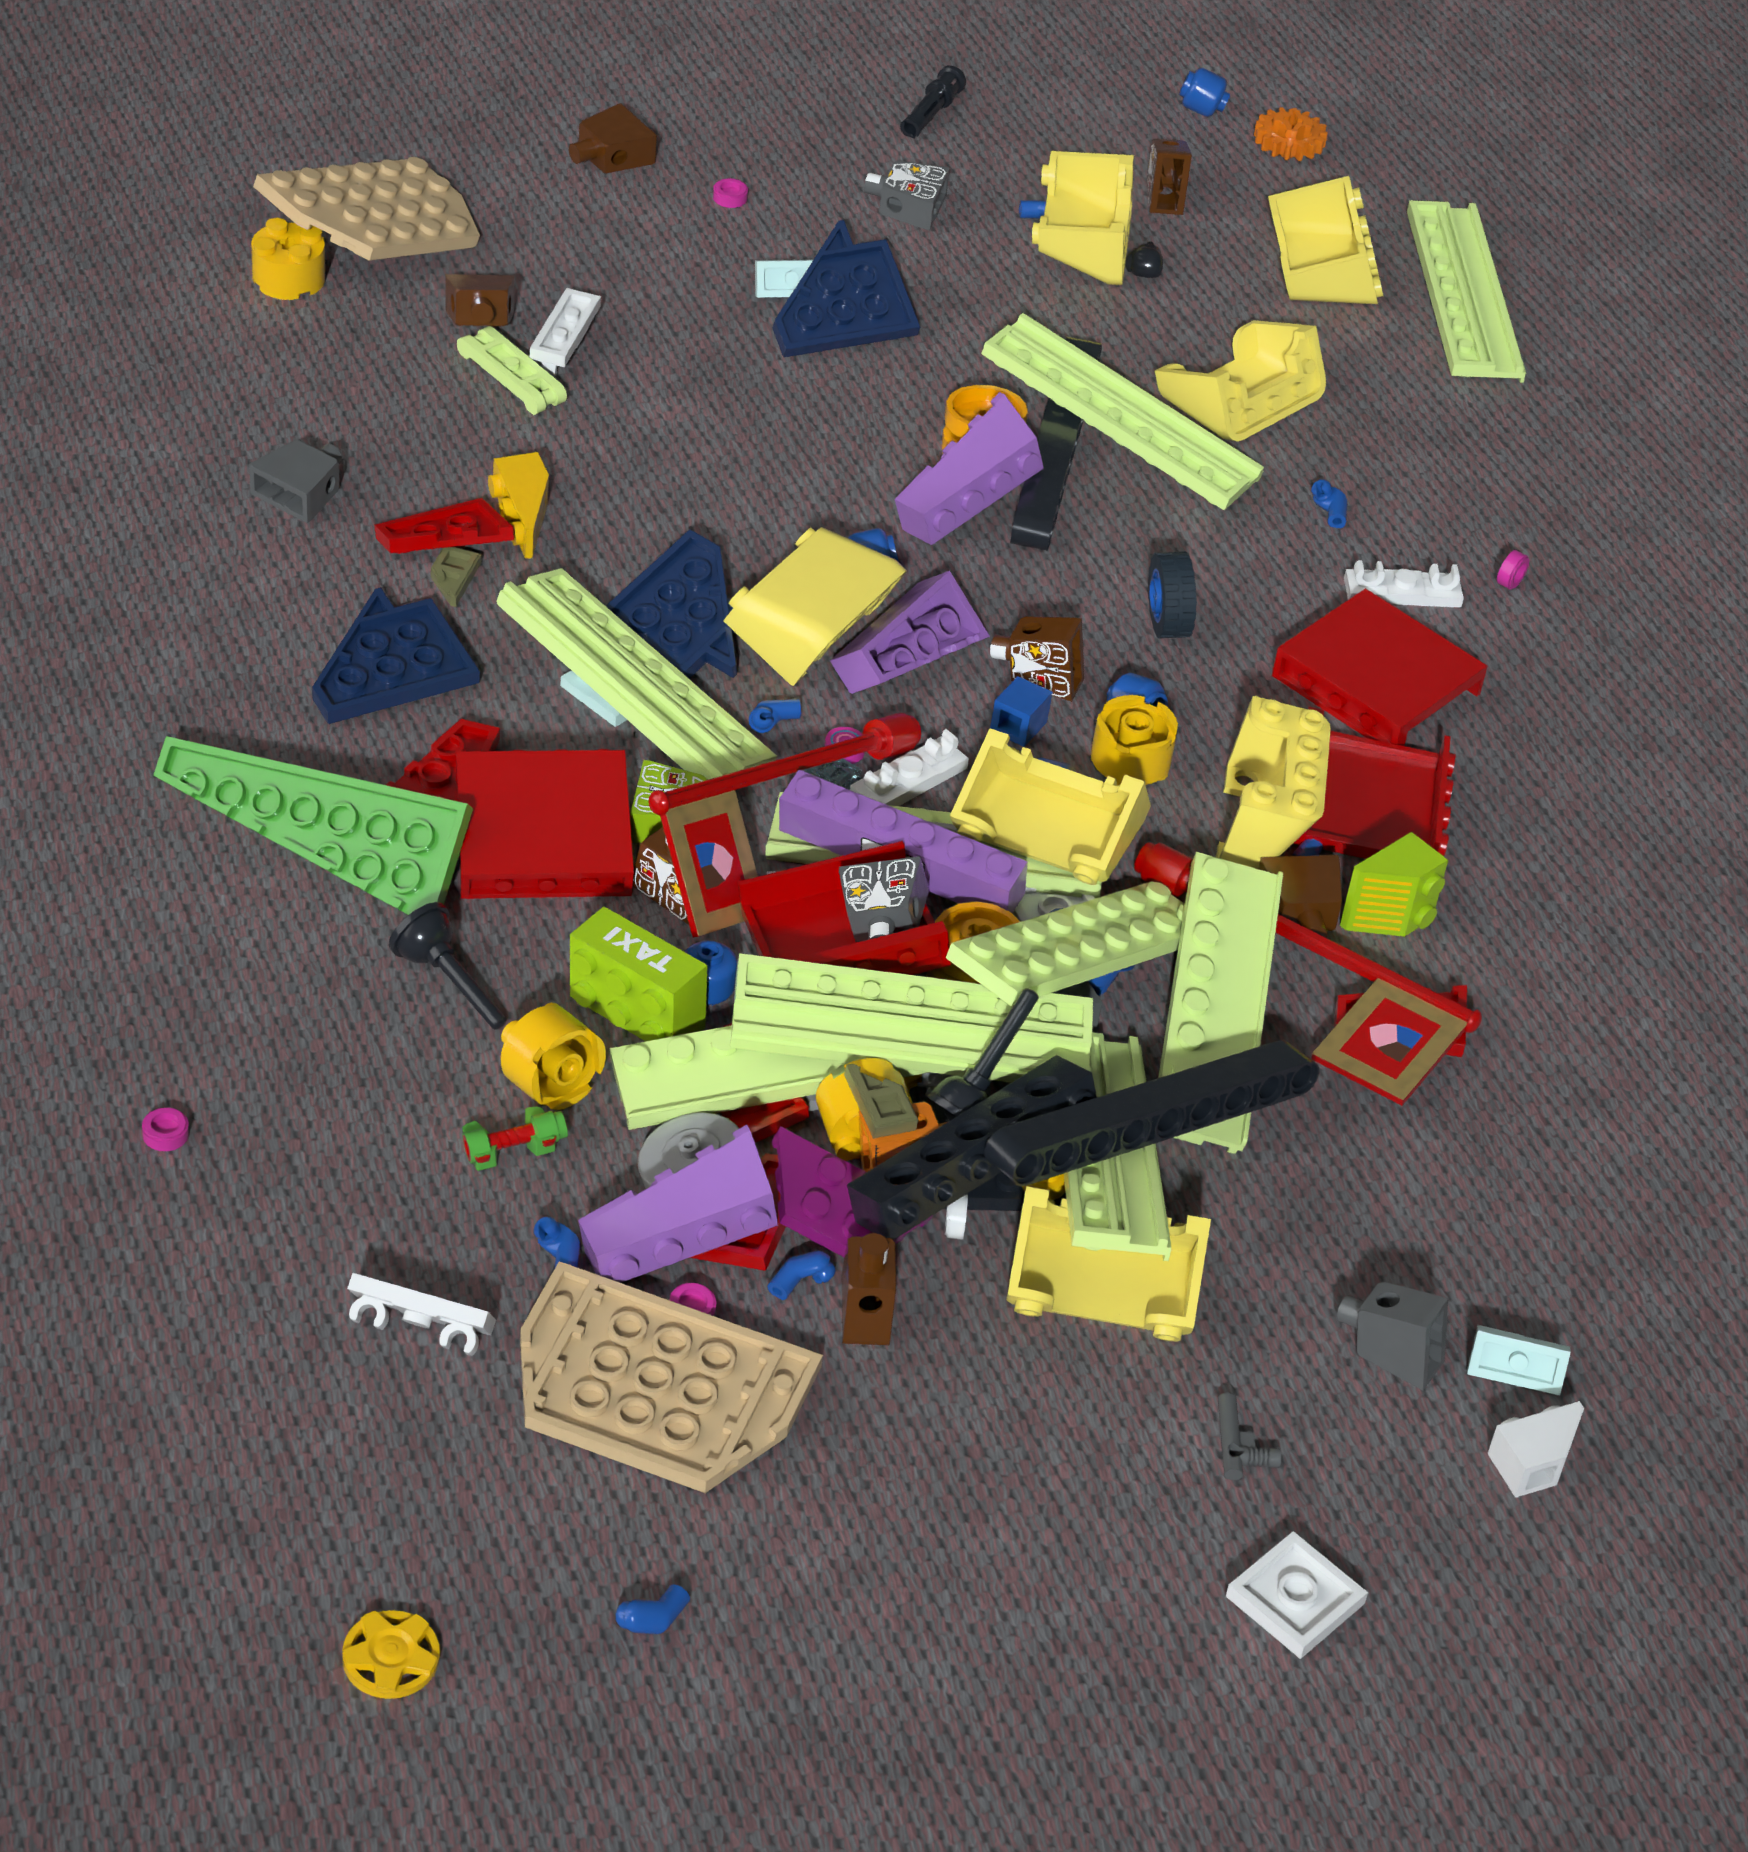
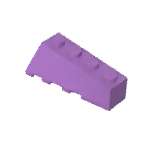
M999 392L990 401L993 407L984 416L978 414L968 424L970 430L957 443L951 441L942 450L943 455L940 461L933 468L927 466L895 498L899 519L904 531L933 545L1044 468L1037 437L1005 394Z
M950 571L917 583L832 658L830 662L848 691L853 694L881 684L990 636Z
M748 1125L734 1131L732 1134L735 1139L715 1150L711 1144L697 1152L698 1160L673 1174L669 1168L654 1177L655 1181L644 1191L637 1194L630 1190L579 1219L585 1254L595 1274L621 1283L778 1226L773 1193Z

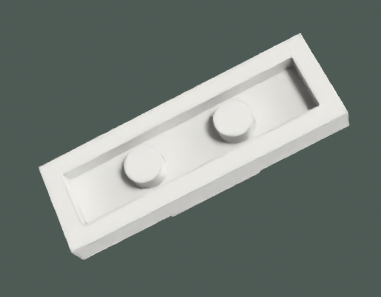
M566 288L531 345L530 358L541 361V367L555 377L557 375V366H566L587 332L589 325L601 306V296Z
M1358 560L1354 565V569H1346L1344 575L1348 600L1365 588L1393 605L1462 607L1464 599L1458 566L1452 564L1450 573H1439L1438 564H1432L1429 572L1409 569H1384L1382 561H1377L1375 570H1364L1363 561Z
M945 729L941 737L935 740L929 738L924 746L915 751H910L890 763H882V767L874 773L870 770L867 771L863 779L850 785V790L886 805L900 806L966 770L969 758L957 749L958 738Z
M352 1273L347 1288L359 1298L350 1308L349 1315L353 1322L360 1323L362 1314L367 1308H376L377 1316L373 1326L383 1330L389 1321V1312L386 1306L404 1313L403 1321L419 1327L430 1328L432 1321L443 1325L449 1324L442 1330L440 1335V1345L443 1348H450L455 1335L460 1333L466 1334L467 1343L464 1347V1352L470 1356L476 1353L479 1346V1338L476 1332L491 1336L496 1319L487 1311Z

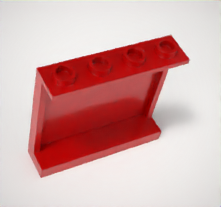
M1365 588L1277 648L1272 676L1364 737L1405 746L1408 731L1467 690L1475 696L1480 695L1488 665Z
M1308 707V710H1316L1324 716V709ZM1331 731L1324 812L1322 817L1297 839L1294 844L1300 845L1307 839H1315L1322 843L1323 850L1367 859L1412 832L1442 856H1445L1449 834L1442 833V830H1447L1451 814V807L1445 806V803L1448 804L1450 801L1454 782L1447 779V777H1451L1456 759V754L1449 753L1451 736L1445 735L1440 752L1434 753Z
M517 749L513 751L472 750L456 752L458 802L467 803L473 808L460 850L461 899L632 896L634 868L625 750L557 749L554 751H526Z
M903 841L737 882L742 916L759 956L906 975H915L951 965V961L946 958L949 951L948 931L943 921L935 923L926 903L919 927L861 942L855 941L846 910L839 867L906 858Z

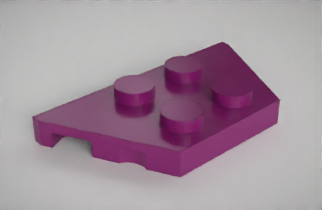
M780 1126L772 1140L773 1148H777L779 1167L775 1171L776 1188L781 1196L778 1203L780 1224L844 1257L847 1238L852 1236L863 1237L873 1233L855 1222L847 1184L866 1172ZM933 1216L929 1217L922 1223L918 1224L914 1228L910 1229L903 1235L896 1238L894 1240L895 1245L902 1241L906 1234H908L912 1230L916 1229L919 1226L923 1227L926 1224H928V1222Z

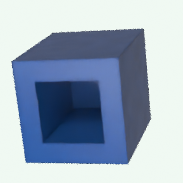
M1017 676L995 699L990 728L1008 734L1010 741L1025 747L1046 724L1053 692Z

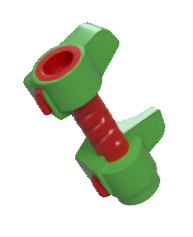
M541 1107L526 1108L525 1125L489 1133L477 1121H472L465 1124L462 1128L463 1145L467 1159L470 1164H474L477 1171L496 1167L497 1150L526 1143L527 1148L534 1155L539 1156L554 1152L555 1143L559 1142V1139L567 1138L568 1136L563 1113L561 1111L554 1113L552 1111L544 1112Z

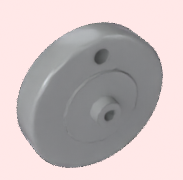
M712 1113L686 1114L663 1123L646 1138L638 1155V1169L645 1189L649 1188L655 1181L654 1177L665 1170L670 1168L674 1174L697 1161L696 1153L711 1144L716 1150L734 1140L735 1137L732 1133L738 1130L739 1127L731 1120Z

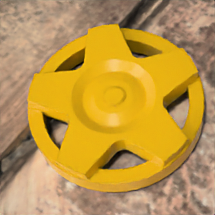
M375 1610L362 1616L360 1621L348 1632L343 1644V1668L350 1682L362 1692L378 1698H401L419 1691L431 1681L439 1665L440 1647L435 1632L429 1626V1623L418 1614L413 1615L397 1610L380 1612ZM364 1634L365 1641L354 1645L356 1640ZM423 1638L427 1641L431 1653L419 1646ZM357 1670L372 1671L375 1683L365 1679ZM404 1674L420 1675L409 1683L399 1685Z

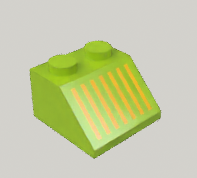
M1410 832L1357 864L1353 869L1340 926L1347 931L1404 937L1417 928L1424 929L1428 927L1437 915L1436 905L1439 894L1445 885L1444 875L1448 859L1414 833Z

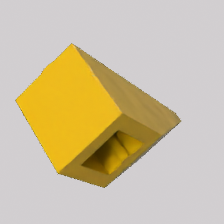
M538 452L494 458L493 475L488 476L490 495L492 498H498L500 515L513 526L514 540H512L514 546H520L525 559L533 558L548 505L549 474Z

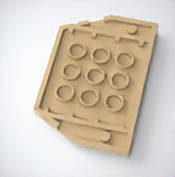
M417 157L394 161L383 160L382 162L374 163L357 162L354 165L344 166L330 165L325 168L315 169L302 168L295 171L276 170L273 173L257 174L253 186L296 225L306 230H309L313 225L331 234V242L350 249L353 253L369 261L473 248L477 245L480 236L462 195L450 185L447 179L430 169L426 161Z
M559 1261L520 1329L525 1428L706 1493L788 1436L821 1369L823 1355Z

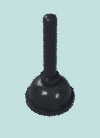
M439 902L428 903L405 917L395 928L389 939L388 946L393 954L398 957H404L414 963L430 962L433 967H440L492 1029L497 1030L503 1027L506 1023V1017L453 956L454 950L450 946L453 930L449 921V912L444 904Z
M1023 989L973 1070L968 1068L963 1077L954 1075L945 1078L939 1082L934 1090L929 1088L925 1096L955 1116H959L988 1098L989 1095L985 1092L991 1083L988 1078L1038 1001V994L1032 989Z

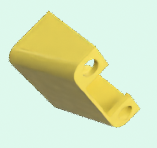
M1349 176L1268 196L1290 300L1378 304L1377 297L1383 296L1375 255L1366 216L1358 217L1357 209L1364 208L1360 189H1352Z
M1252 696L1226 765L1223 793L1239 796L1240 805L1226 842H1219L1217 858L1259 869L1261 857L1281 856L1322 817L1325 804L1331 728L1330 723L1320 712L1280 703L1272 699ZM1246 776L1254 782L1244 786L1238 783L1235 777Z

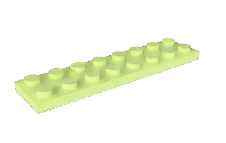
M1151 881L953 942L946 958L1007 1004L1013 1006L1025 988L1034 990L1041 997L1177 951L1185 904L1174 897L1168 887Z

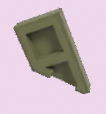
M456 547L442 548L431 567V579L450 606L456 607L481 565V554Z
M855 1064L846 1065L844 1076L873 1138L916 1130L918 1118L902 1085L886 1078L882 1082L860 1072L861 1067Z

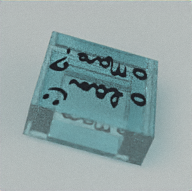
M839 759L805 769L804 772L849 790L850 785L861 779L862 769L845 759Z

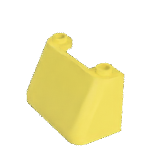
M1051 151L1049 165L1043 164L1041 185L1048 186L1044 216L1040 217V223H1033L1032 244H1038L1039 252L1106 284L1123 285L1132 214L1134 155Z
M1253 320L1236 331L1232 342L1235 360L1210 373L1186 371L1182 365L1171 363L1155 370L1159 392L1166 400L1222 439L1231 441L1244 440L1321 398L1326 387V376L1317 327L1311 325Z
M810 527L795 543L798 548L750 591L744 586L735 594L728 603L733 609L724 619V622L790 685L794 686L805 676L806 671L813 662L822 658L827 650L864 615H870L886 599L907 572L897 560L824 527L819 528L817 531Z
M990 728L950 814L953 825L958 829L957 833L975 841H984L1072 872L1076 879L1089 885H1096L1097 881H1107L1143 825L1150 810L1151 804L1145 781L1125 775L1121 785L1117 786L1116 779L1109 776L1103 782L1033 758L1031 749L1023 747L1020 752L1015 748L1009 747L1007 745L1010 739L1009 735Z
M1026 1186L1006 1299L1009 1303L1015 1305V1312L1038 1317L1042 1316L1043 1311L1148 1329L1154 1331L1153 1336L1155 1338L1174 1342L1181 1341L1182 1335L1192 1333L1211 1219L1188 1215L1186 1224L1175 1223L1174 1226H1171L1172 1218L1167 1217L1172 1247L1169 1261H1163V1255L1108 1249L1088 1250L1084 1247L1072 1246L1067 1200L1062 1198L1060 1206H1057L1055 1201L1048 1199L1049 1190Z

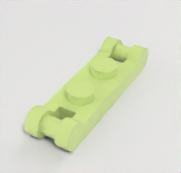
M485 327L480 329L476 336L466 335L457 340L458 351L465 359H473L524 402L526 409L533 415L543 412L549 404L557 406L566 401L567 393L564 386L493 327Z

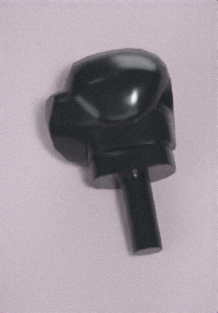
M1148 242L1128 255L1125 260V268L1127 272H1131L1135 276L1157 278L1163 270V256L1160 249L1153 242Z

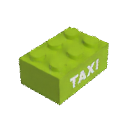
M604 906L570 934V997L579 1005L590 1008L608 1019L613 1025L627 1030L644 1040V1042L699 1032L705 1029L707 964Z

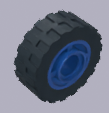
M1187 551L1154 553L1153 557H1151L1148 578L1149 611L1154 632L1159 639L1190 637L1193 634L1197 606L1196 583L1193 563Z

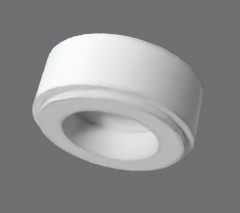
M968 1194L947 1206L945 1235H947V1238L963 1239Z

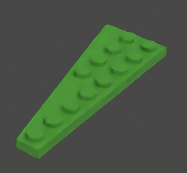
M168 736L165 738L153 775L407 915L428 903L439 902L444 904L473 808L467 803Z

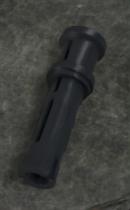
M951 65L944 66L939 71L937 79L932 80L927 85L924 98L900 124V129L905 136L911 138L918 137L940 109L947 108L953 102L954 95L960 93L965 88L966 78L959 68Z

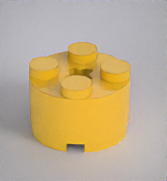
M282 218L267 220L266 227L257 231L251 241L252 280L254 284L256 282L260 286V291L265 295L277 299L293 300L299 299V294L309 291L310 295L317 293L325 283V242L322 237V230L313 225L309 230H306Z
M1138 695L1119 696L1106 702L1103 710L1097 717L1091 749V759L1096 769L1105 777L1115 778L1117 786L1121 785L1125 775L1145 781V785L1166 779L1171 767L1178 722L1174 713L1166 705L1158 702L1156 707L1144 703L1145 697Z
M548 1003L545 1006L530 1011L519 1021H511L506 1025L501 1034V1040L504 1043L501 1051V1067L504 1075L534 1101L548 1106L550 1109H565L582 1100L592 1089L588 1083L595 1074V1071L601 1075L605 1065L606 1050L602 1039L557 1003Z
M866 1058L848 1063L861 1067L860 1072L883 1082L886 1078L902 1085L912 1104L904 1078L900 1070L897 1071L893 1068L891 1062L879 1058ZM845 1072L834 1079L832 1073H830L818 1086L816 1092L818 1109L836 1156L845 1161L855 1158L859 1159L861 1158L858 1114L860 1109L844 1076Z

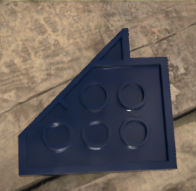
M839 220L779 312L772 329L783 358L917 336L920 324L887 240L853 244L844 220Z
M689 529L610 601L606 607L688 679L706 663L734 678L737 675L732 630L724 622V619L729 614L720 546Z
M380 587L374 590L312 686V699L326 722L331 724L478 684L480 671L432 598L394 607Z

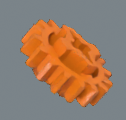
M1279 107V112L1277 113L1269 109L1267 115H1259V120L1256 121L1254 136L1256 137L1255 143L1262 144L1261 150H1271L1273 157L1280 154L1287 161L1293 157L1298 161H1302L1303 156L1313 159L1315 153H1322L1326 145L1328 132H1326V124H1319V117H1309L1310 112L1306 111L1300 114L1301 111L1297 110V108L1289 109L1288 112L1283 107Z

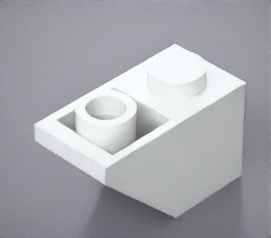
M1580 1401L1565 1406L1554 1405L1546 1408L1541 1413L1524 1418H1509L1496 1426L1488 1455L1515 1498L1557 1485L1584 1410Z

